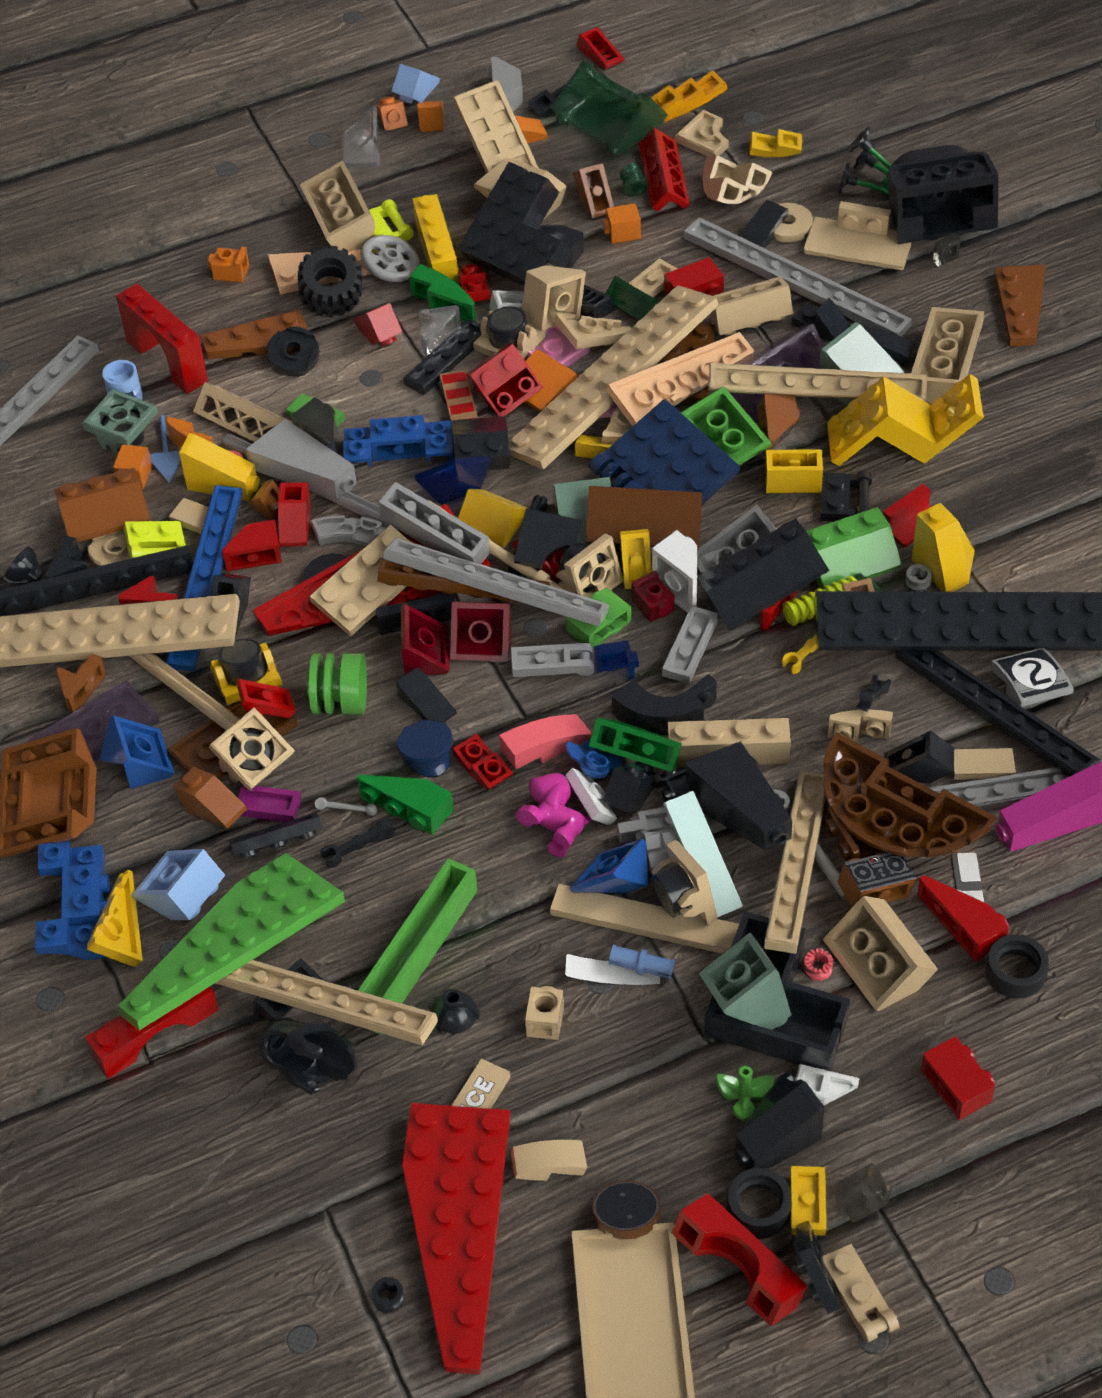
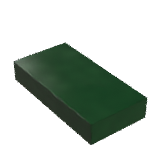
M614 276L605 293L613 299L614 306L638 320H641L650 312L658 301L617 276Z

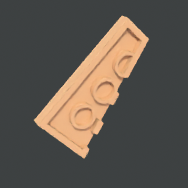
M361 249L348 251V255L353 254L356 257V262L359 261L362 276L371 275L361 260ZM311 252L268 254L269 263L280 295L298 291V266L300 262H303V257L306 254L311 255ZM326 276L317 282L321 285H326L342 280L334 276Z

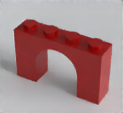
M138 283L116 295L126 341L140 354H143L160 344L167 358L172 382L187 395L204 385L205 382H208L200 339L194 331Z

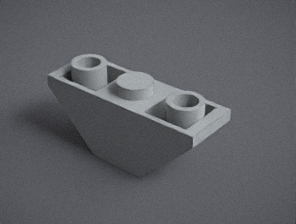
M491 57V67H487L488 83H491L490 81H499L512 111H515L523 105L521 70L497 57Z

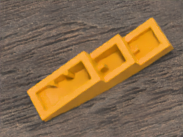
M712 70L697 82L690 78L675 89L668 85L630 113L643 128H647L682 116L711 101L728 90L726 82Z

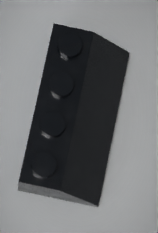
M797 518L790 522L784 523L780 528L765 537L759 538L755 543L743 550L732 554L718 565L707 569L697 578L724 623L731 630L829 572V569Z

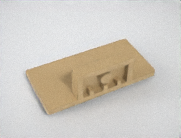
M841 201L838 220L821 217L814 218L804 247V253L902 271L904 270L912 242L897 243V231L889 229L891 210Z

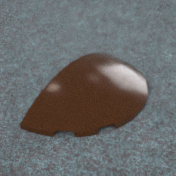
M837 732L828 745L823 762V787L828 804L838 817L839 822L851 834L880 851L903 857L926 858L950 854L976 842L992 828L998 817L945 789L937 793L888 767V759Z

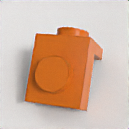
M392 96L382 98L379 104L374 105L376 114L381 116L384 130L389 131L408 125L402 101L394 100Z

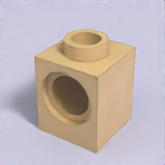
M550 986L531 987L525 1018L527 1037L559 1040L564 1010L563 990ZM542 1009H550V1010H551V1011H549V1012H540V1010H542Z

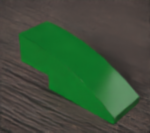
M422 264L417 266L410 275L412 296L427 300L429 310L464 322L468 318L476 322L474 301L457 283L432 268Z

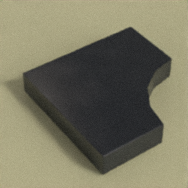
M526 508L514 564L542 569L546 559L553 553L568 549L577 543L581 520Z

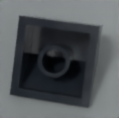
M505 416L451 420L455 472L510 468L509 440Z

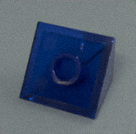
M490 456L453 459L414 476L415 480L440 505H443L458 498L466 497L468 489H481L491 459Z

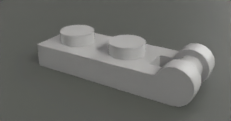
M588 643L511 647L513 677L574 673L580 676H590L594 673V663L590 660L593 656V648Z

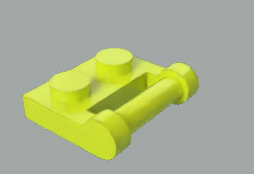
M385 200L381 206L369 210L375 222V230L372 237L390 235L408 241L414 236L413 229L404 222L393 200ZM389 216L398 231L392 232L383 218Z
M180 521L125 522L124 533L130 559L186 546Z

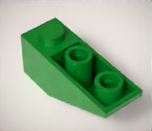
M360 774L357 777L359 795L364 801L384 808L391 816L406 820L419 831L424 830L433 835L454 810L452 792L428 779Z

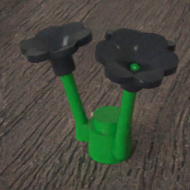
M869 126L856 137L849 146L848 151L851 153L856 148L861 147L863 152L858 155L854 169H862L865 164L871 168L875 167L885 174L881 181L885 186L859 180L857 176L851 175L849 170L850 163L847 162L838 189L840 194L848 184L855 187L860 185L889 196L886 179L888 169L892 164L875 150V144L867 140L871 132Z

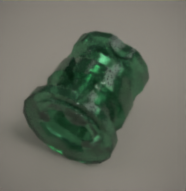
M630 163L621 168L619 176L622 179L625 193L630 197L640 196L645 193L648 183L639 166Z

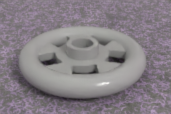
M378 235L372 237L364 243L361 249V260L366 269L384 281L404 282L410 280V275L420 264L416 250L408 242L395 236ZM385 245L396 247V249L386 248ZM373 249H376L380 252L378 255H375L371 253V251ZM402 254H406L409 260H403ZM402 266L405 271L398 272L397 269Z

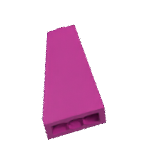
M1102 761L1000 810L998 824L995 827L999 840L1005 842L1010 852L1102 823Z

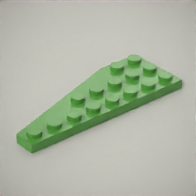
M283 854L237 882L118 1005L120 1015L138 1030L143 1029L344 903V893L289 854Z

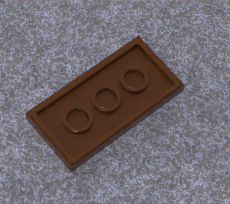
M589 486L586 543L592 544L602 535L608 534L612 536L614 545H620L621 531L648 529L650 547H654L677 530L685 537H690L697 545V550H699L702 492Z
M241 701L227 708L240 719L246 715ZM269 714L263 715L281 736H284L298 726L297 719L294 716L289 719ZM212 719L167 748L169 756L185 773L195 767L214 775L218 779L228 774L227 771L222 772L219 766L220 759L209 748L210 744L226 731Z

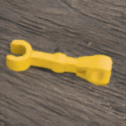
M817 634L812 639H808L797 653L789 652L785 654L782 659V667H786L788 663L794 662L796 664L792 666L791 673H799L802 668V660L810 652L813 653L817 649Z

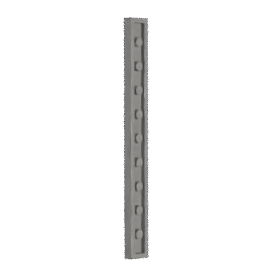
M700 217L684 231V239L769 280L781 277L789 285L790 290L822 305L827 298L832 299L843 316L868 328L881 329L902 337L912 325L911 318Z

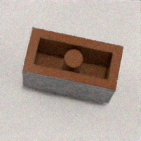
M880 852L874 856L862 859L854 858L845 862L837 883L851 907H853L863 896L884 899L887 903L908 898L916 877L903 856Z

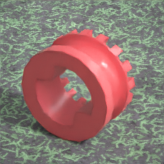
M816 948L806 954L804 958V972L811 980L823 981L830 977L833 958L831 954H828L827 950L825 952L824 949L818 950ZM814 961L825 963L823 969H813Z

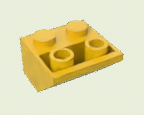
M821 449L764 450L766 493L822 492L823 460Z

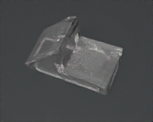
M446 306L419 312L420 328L422 330L420 336L422 353L429 355L461 326L458 306Z

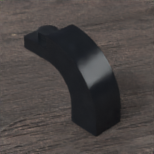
M708 674L684 693L671 697L651 694L632 680L612 695V715L622 723L658 735H668V722L704 721V708H709L717 697V680Z

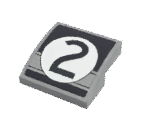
M1044 648L992 660L991 671L1006 683V694L1021 707L1073 694L1074 688L1066 673L1055 658Z

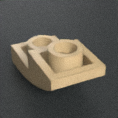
M850 710L831 714L828 738H833L837 732L856 743L859 734L868 735L873 738L889 739L893 712L883 710H869L868 712Z
M582 1140L539 1141L522 1144L511 1149L515 1179L547 1181L551 1173L583 1176L587 1169Z

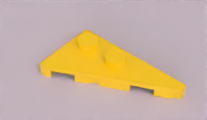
M126 870L117 877L107 899V904L103 908L89 939L87 950L135 967L143 959L136 900L132 896L135 891L133 872Z

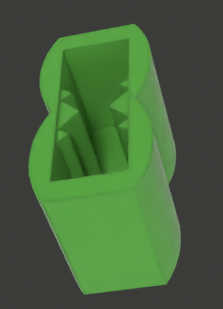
M608 588L594 592L589 597L609 605L608 614L599 627L566 616V631L580 643L590 644L593 649L601 645L610 635L617 633L631 621V606Z

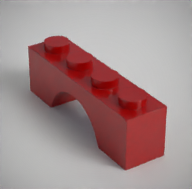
M208 987L141 1030L135 1028L121 1015L85 1037L93 1059L108 1079L134 1064L142 1047L161 1030L177 1024H186L193 1027L219 1011L214 991L211 987Z
M707 1193L680 1211L672 1234L695 1256L716 1255L737 1265L745 1274L750 1287L746 1304L767 1324L772 1327L798 1308L808 1285L712 1196Z

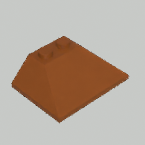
M74 728L2 750L0 859L38 849V844L74 839L94 823L97 769L80 729Z

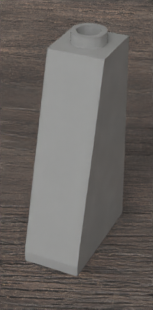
M286 419L246 448L247 459L255 464L256 472L288 483L308 482L309 490L335 499H339L346 492L351 491L357 484L355 468L352 463Z

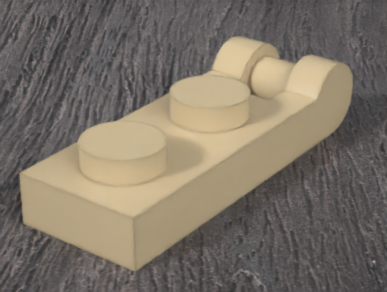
M852 1244L824 1256V1264L839 1293V1298L866 1343L877 1339V1334L887 1331L890 1333L899 1329V1323L894 1312L887 1306ZM876 1313L877 1319L872 1321L867 1319L866 1316Z

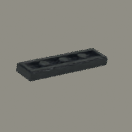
M468 318L403 378L404 385L422 395L428 393L440 381V374L450 372L474 350L473 343L482 335L481 324Z

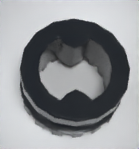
M384 1277L374 1284L372 1297L375 1307L385 1313H393L394 1310L397 1311L399 1307H402L404 1302L403 1287L397 1279ZM384 1289H388L390 1292L397 1291L396 1297L390 1301L386 1297L380 1299L379 1295Z

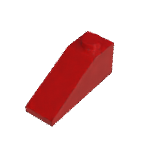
M926 875L919 878L917 896L975 962L987 956L991 945L999 938L1008 935L1009 925L1002 914L996 913L989 904Z

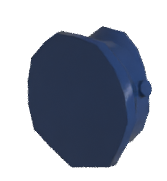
M422 720L404 727L397 739L396 747L400 755L403 756V762L407 763L415 772L425 777H438L449 767L453 736L446 723Z

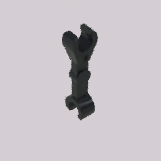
M873 675L867 691H860L859 697L861 698L858 705H856V709L868 712L873 700L877 699L878 694L889 692L891 680L881 681L878 679V675Z
M381 818L366 833L356 835L350 841L338 847L333 844L324 846L320 851L321 856L326 858L328 855L334 854L335 856L326 860L327 866L334 868L341 863L342 856L354 850L362 849L365 844L371 841L376 842L391 838L394 835L393 824L389 818Z

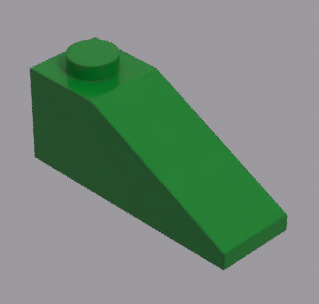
M599 717L596 719L589 744L590 747L670 772H674L682 745L681 742L609 718Z

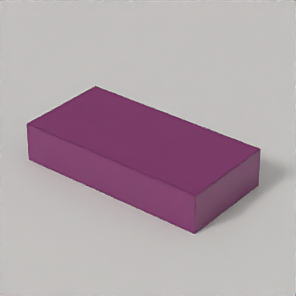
M243 784L238 795V799L247 807V810L241 816L283 822L296 819L302 799L300 791L256 786L249 791Z

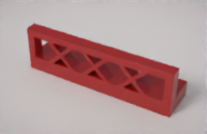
M653 128L638 143L651 207L659 212L668 202L672 201L686 209L690 202L676 140Z

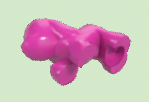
M551 773L541 777H534L529 781V792L539 805L538 807L523 805L516 812V818L519 823L526 827L540 824L544 828L555 832L552 841L548 845V851L556 857H565L574 838L582 832L584 825L590 823L592 819L589 815H582L580 812L565 806L571 795V787L563 774Z

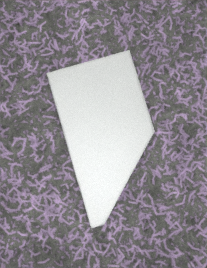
M799 1064L795 1081L799 1079L806 1081L823 1105L857 1089L859 1085V1078L802 1064Z

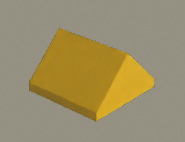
M468 489L458 519L481 531L491 541L504 549L522 526L527 507L486 490Z

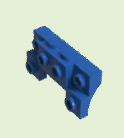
M424 415L370 419V427L344 429V459L350 463L368 462V466H372V457L373 461L426 457V461H431L430 457L445 455H449L450 460L454 459L451 421L424 423Z
M69 841L38 844L39 875L62 876L61 919L36 921L35 949L37 954H64L83 960L104 958L101 954L87 950L89 939L103 908L107 904L105 893H110L109 876L105 875V852L103 846L94 845L71 848Z

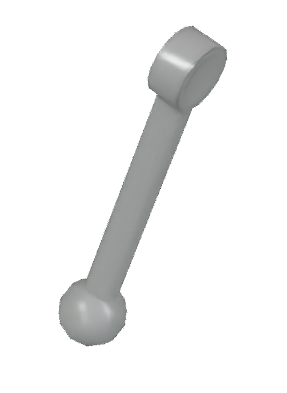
M319 797L314 803L315 807L319 810L329 807L366 812L370 816L377 813V807L374 804L361 806L329 802L323 797Z

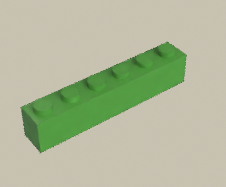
M449 858L447 859L358 991L398 1003L404 1002L477 893L476 872L474 869Z

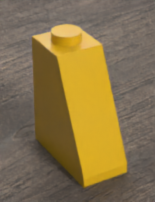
M188 434L179 452L187 490L212 495L215 485L242 488L241 500L249 502L253 491L256 492L258 490L260 482L259 476L256 475L255 464L195 434Z

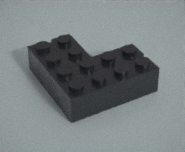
M508 162L457 249L469 261L524 287L526 271L545 266L548 261L555 267L566 268L574 253L562 240L538 230L560 192L548 178Z
M744 911L731 947L749 933L754 936L780 975L791 1016L788 1017L782 1026L775 1027L773 1030L726 1015L714 996H712L705 1014L704 1036L796 1064L831 1071L848 1021L850 999L793 983L804 951L806 928L801 927L796 954L764 949L769 918Z

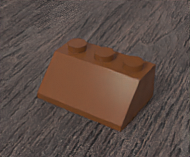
M135 468L120 469L112 474L94 476L86 481L75 484L67 483L60 488L54 489L67 535L75 537L77 542L124 530L125 522L151 521Z

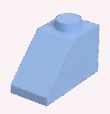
M400 64L392 92L399 94V100L411 104L413 100L422 102L438 85L440 78Z

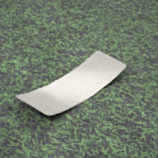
M570 954L566 955L565 974L568 977L611 984L649 985L660 983L659 976L644 972L642 975H638L636 970L609 965V961L583 958Z

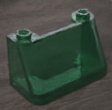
M585 60L581 61L550 108L557 114L556 120L567 127L569 124L577 127L606 144V149L617 156L619 153L626 154L641 142L653 128L657 129L662 125L668 116L651 97L644 93L637 95L610 80L604 73L595 71L593 65Z

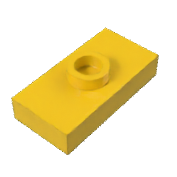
M648 529L620 532L623 584L625 589H631V582L652 572Z
M791 1166V1235H797L796 1225L809 1220L815 1235L826 1236L825 1167Z

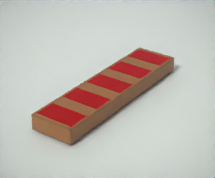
M466 369L440 374V382L450 421L478 418L469 381L465 375L467 374Z

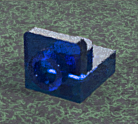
M628 640L594 646V665L597 673L625 668L628 679H635V668L639 667V660L636 650L631 651Z

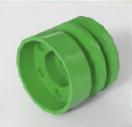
M322 653L312 654L307 673V695L312 714L320 715L323 705H325L327 715H332L335 710L336 701L340 702L343 715L364 714L367 697V668L364 653H344L340 666L336 665L333 653L326 655L325 666Z

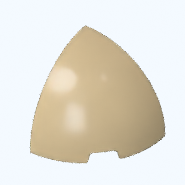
M718 155L708 156L703 171V187L705 194L711 200L725 204H739L752 196L758 195L768 183L772 172L753 162L737 165Z

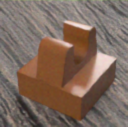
M273 480L265 481L250 502L253 510L256 513H262L267 520L275 519L278 515L280 489Z

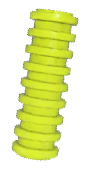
M849 575L845 579L838 580V583L832 582L830 586L825 585L822 589L818 588L814 592L810 591L807 595H801L799 599L793 598L791 602H784L783 614L787 622L792 626H796L799 622H805L806 618L809 620L814 618V595L816 591H842L843 584L857 580Z

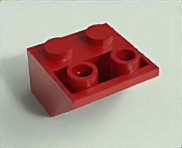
M514 344L505 345L465 374L479 396L498 417L507 415L543 389V386Z

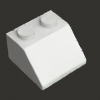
M676 530L652 548V572L656 570L659 574V579L674 594L675 604L688 613L691 606L697 607V545L690 537H685Z

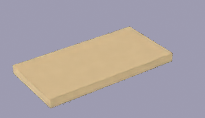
M674 1222L654 1224L652 1231L636 1239L621 1240L613 1238V1234L607 1231L604 1234L599 1229L572 1231L586 1398H695L676 1237L672 1234Z

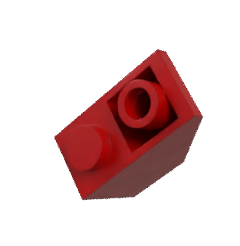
M308 482L280 483L278 499L280 546H308L312 506Z

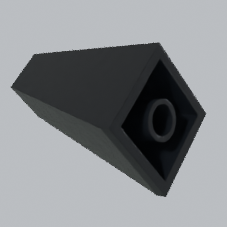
M741 741L686 762V794L694 791L701 810L705 815L763 850L772 846L782 845L787 840L792 839V818Z

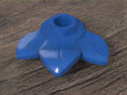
M591 739L583 742L580 746L569 741L566 743V752L573 760L579 763L581 770L589 778H604L609 771H613L615 767L622 765V756L609 752L603 754L601 750L590 747Z

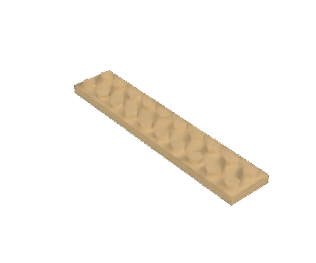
M679 285L671 290L664 299L655 305L650 312L639 320L509 441L510 456L544 470L615 403L607 392L608 384L655 366L719 306L716 297Z
M237 594L0 616V667L87 660L91 654L108 658L234 646L240 600Z

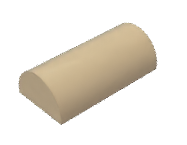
M344 161L300 184L331 246H338V250L344 248L348 251H353L361 248L373 236L375 230L374 219Z
M931 308L911 374H928L927 403L932 404L937 398L941 397L957 382L968 375L984 321V311Z

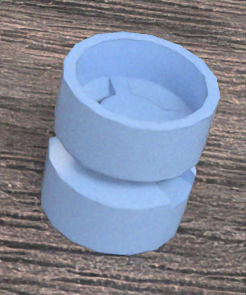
M116 360L107 364L102 372L107 395L114 389L142 400L143 395L136 366L128 360Z

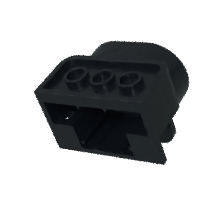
M942 145L906 152L898 157L889 167L886 183L889 191L891 219L894 227L897 229L898 244L922 240H937L940 237L962 236L966 233L998 228L999 174L988 154L979 151L968 152L957 145Z

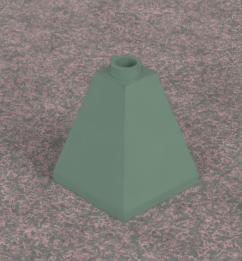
M751 933L699 973L723 1012L728 1016L771 1030L785 1024L788 1017L791 1016L780 975Z

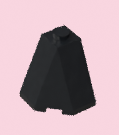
M788 1073L781 1075L736 1134L734 1156L742 1168L747 1167L748 1170L751 1168L769 1169L822 1139L825 1107L806 1081L799 1079L794 1082L792 1075Z

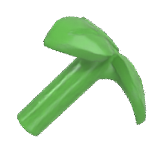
M742 1066L739 1069V1080L726 1074L716 1075V1084L719 1092L726 1099H739L733 1106L732 1111L738 1119L747 1121L756 1109L750 1099L763 1100L774 1083V1077L771 1075L752 1079V1069L749 1066Z

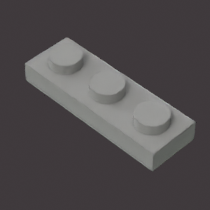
M691 606L664 663L662 677L690 684L718 623L719 613Z

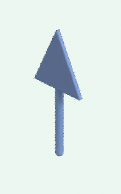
M160 415L163 452L152 453L150 457L153 466L170 484L181 462L180 450L168 452L165 416Z

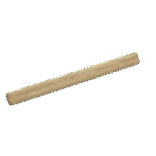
M155 654L129 656L226 731L240 720V718Z

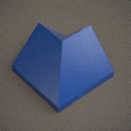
M114 715L110 718L99 760L123 766L130 789L167 779L175 774L160 729Z
M642 838L599 853L569 888L573 893H627L648 886L646 842Z

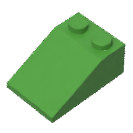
M725 387L720 388L681 412L739 466L772 446L769 439Z

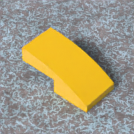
M778 129L776 136L752 132L750 137L749 155L787 157L801 154L802 134Z

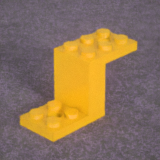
M971 374L967 375L930 405L883 376L827 422L831 462L838 466L842 465L878 436L922 463H927L984 418L978 379Z

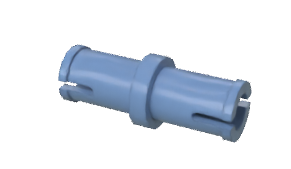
M613 944L608 964L636 970L638 975H642L644 972L671 980L675 960L648 954V950L641 949V952Z

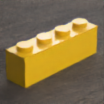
M437 194L412 198L415 224L428 267L442 273L455 283H459L457 258Z

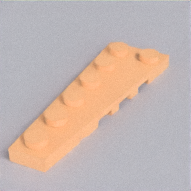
M739 332L608 384L607 392L630 424L634 426L664 398L675 406L709 385L710 363L741 365L752 358L754 350Z

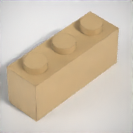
M776 277L714 295L719 306L710 313L711 324L715 325V330L719 335H731L736 330L746 327L755 328L767 321L782 320L785 316L793 314L789 285L781 277Z

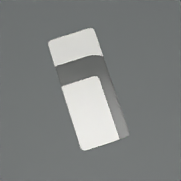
M953 853L952 861L957 890L984 902L976 853Z

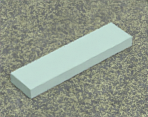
M694 791L665 802L664 807L680 844L707 873L717 917L743 907Z

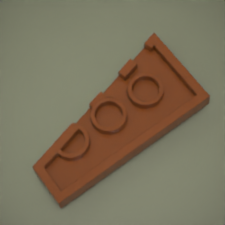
M1046 264L995 267L994 279L1010 347L1036 345Z
M299 309L200 336L207 358L220 359L242 357L245 352L266 355L268 342L278 331L281 332L291 326L302 327L307 330L308 328ZM291 347V348H289V349L287 350V353L293 352V348H298V347Z

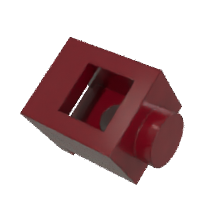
M656 570L631 582L632 602L650 622L666 617L674 611L675 596L659 579V574Z

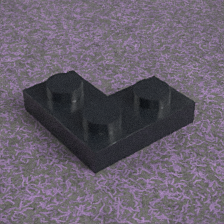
M809 1220L796 1225L797 1239L793 1240V1244L797 1253L794 1254L801 1273L808 1272L812 1281L809 1284V1288L816 1304L823 1303L827 1314L841 1309L839 1293L824 1264L823 1249Z

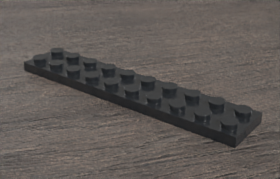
M816 591L814 595L817 650L1031 651L1044 648L1047 651H1102V592Z

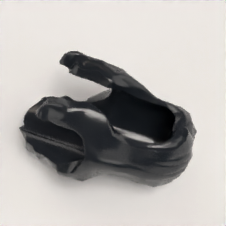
M289 1017L271 1021L260 1035V1052L264 1060L276 1066L291 1085L309 1094L318 1093L321 1088L316 1084L326 1082L328 1078H333L336 1082L347 1080L348 1075L355 1071L358 1066L356 1063L357 1059L354 1058L355 1051L353 1050L352 1043L346 1037H341L330 1024L323 1021L305 1023L298 1022Z

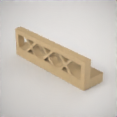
M206 382L193 410L194 413L253 442L259 439L258 435L262 437L267 431L286 419L220 386ZM210 396L214 398L217 409L208 413L203 409ZM234 408L238 419L229 423L224 411ZM255 418L258 430L249 433L245 421ZM288 420L289 422H291L292 424L301 429L302 426Z

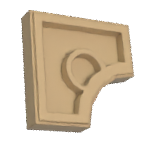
M702 110L675 135L676 143L707 157L720 156L729 147V140L723 137L719 131L723 126V118L705 110Z

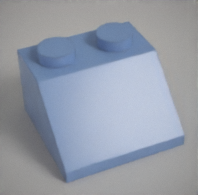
M204 849L167 851L133 892L132 896L135 900L172 921L191 920L199 914L201 905L205 900L217 891L218 884L225 874Z

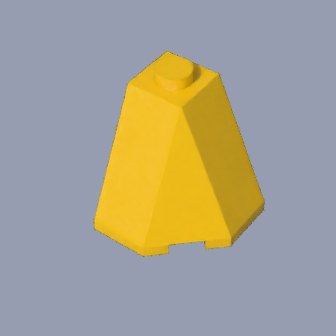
M941 503L918 513L912 561L915 564H922L930 568L932 572L931 581L942 592H954L968 585L975 550L958 520Z

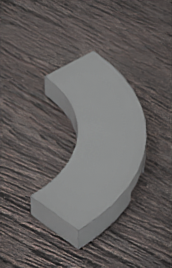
M337 515L310 520V527L319 546L338 542H349L367 546L387 529V527L383 526L382 522L366 517L355 519L345 518V515Z

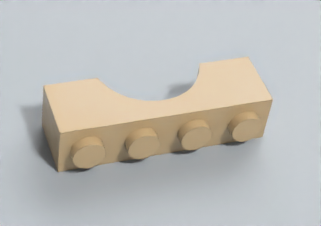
M789 718L668 722V738L682 743L675 768L686 767V762L739 741L742 742L750 756L756 759L759 765L789 764L791 746Z

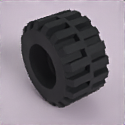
M327 245L321 246L319 251L315 248L311 250V255L306 254L303 257V262L299 263V271H297L298 292L304 305L308 304V310L311 312L316 310L319 316H323L324 313L328 314V317H333L335 313L341 316L344 315V310L348 312L353 310V304L357 305L360 301L359 296H362V271L359 261L356 262V257L353 254L348 255V250L344 248L338 250V246L333 245L332 249H327ZM326 276H334L343 282L337 286L327 287L319 284L317 281Z

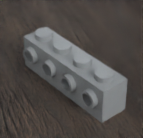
M394 482L379 501L381 520L430 549L478 564H482L489 555L488 536L397 482Z

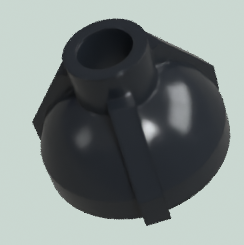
M30 546L24 548L6 570L3 579L8 583L27 584L39 581L43 576L44 572L38 563L37 555Z
M457 989L444 990L432 1007V1012L437 1015L436 1029L439 1032L444 1031L453 1034L464 1032L480 1016V1011L473 998ZM452 999L458 1000V1001L455 1002V1003H450V1002H449V1001L452 1000Z

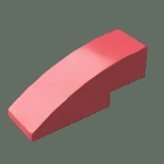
M577 714L543 718L518 726L499 735L500 749L515 769L536 759L544 763L566 752L567 741L579 745L592 737V733Z

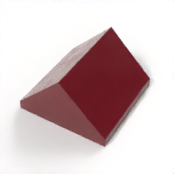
M452 601L450 660L508 662L512 634L510 604Z
M405 603L401 605V648L405 675L417 667L426 675H440L450 672L448 626Z

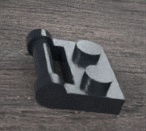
M859 471L857 474L823 472L820 521H837L870 510L869 486L872 484V474L868 471ZM850 487L858 488V507L855 509L849 508Z

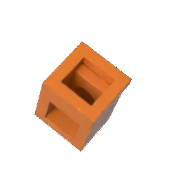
M241 246L240 250L217 248L215 254H210L208 267L212 269L213 279L243 283L249 269L247 248Z

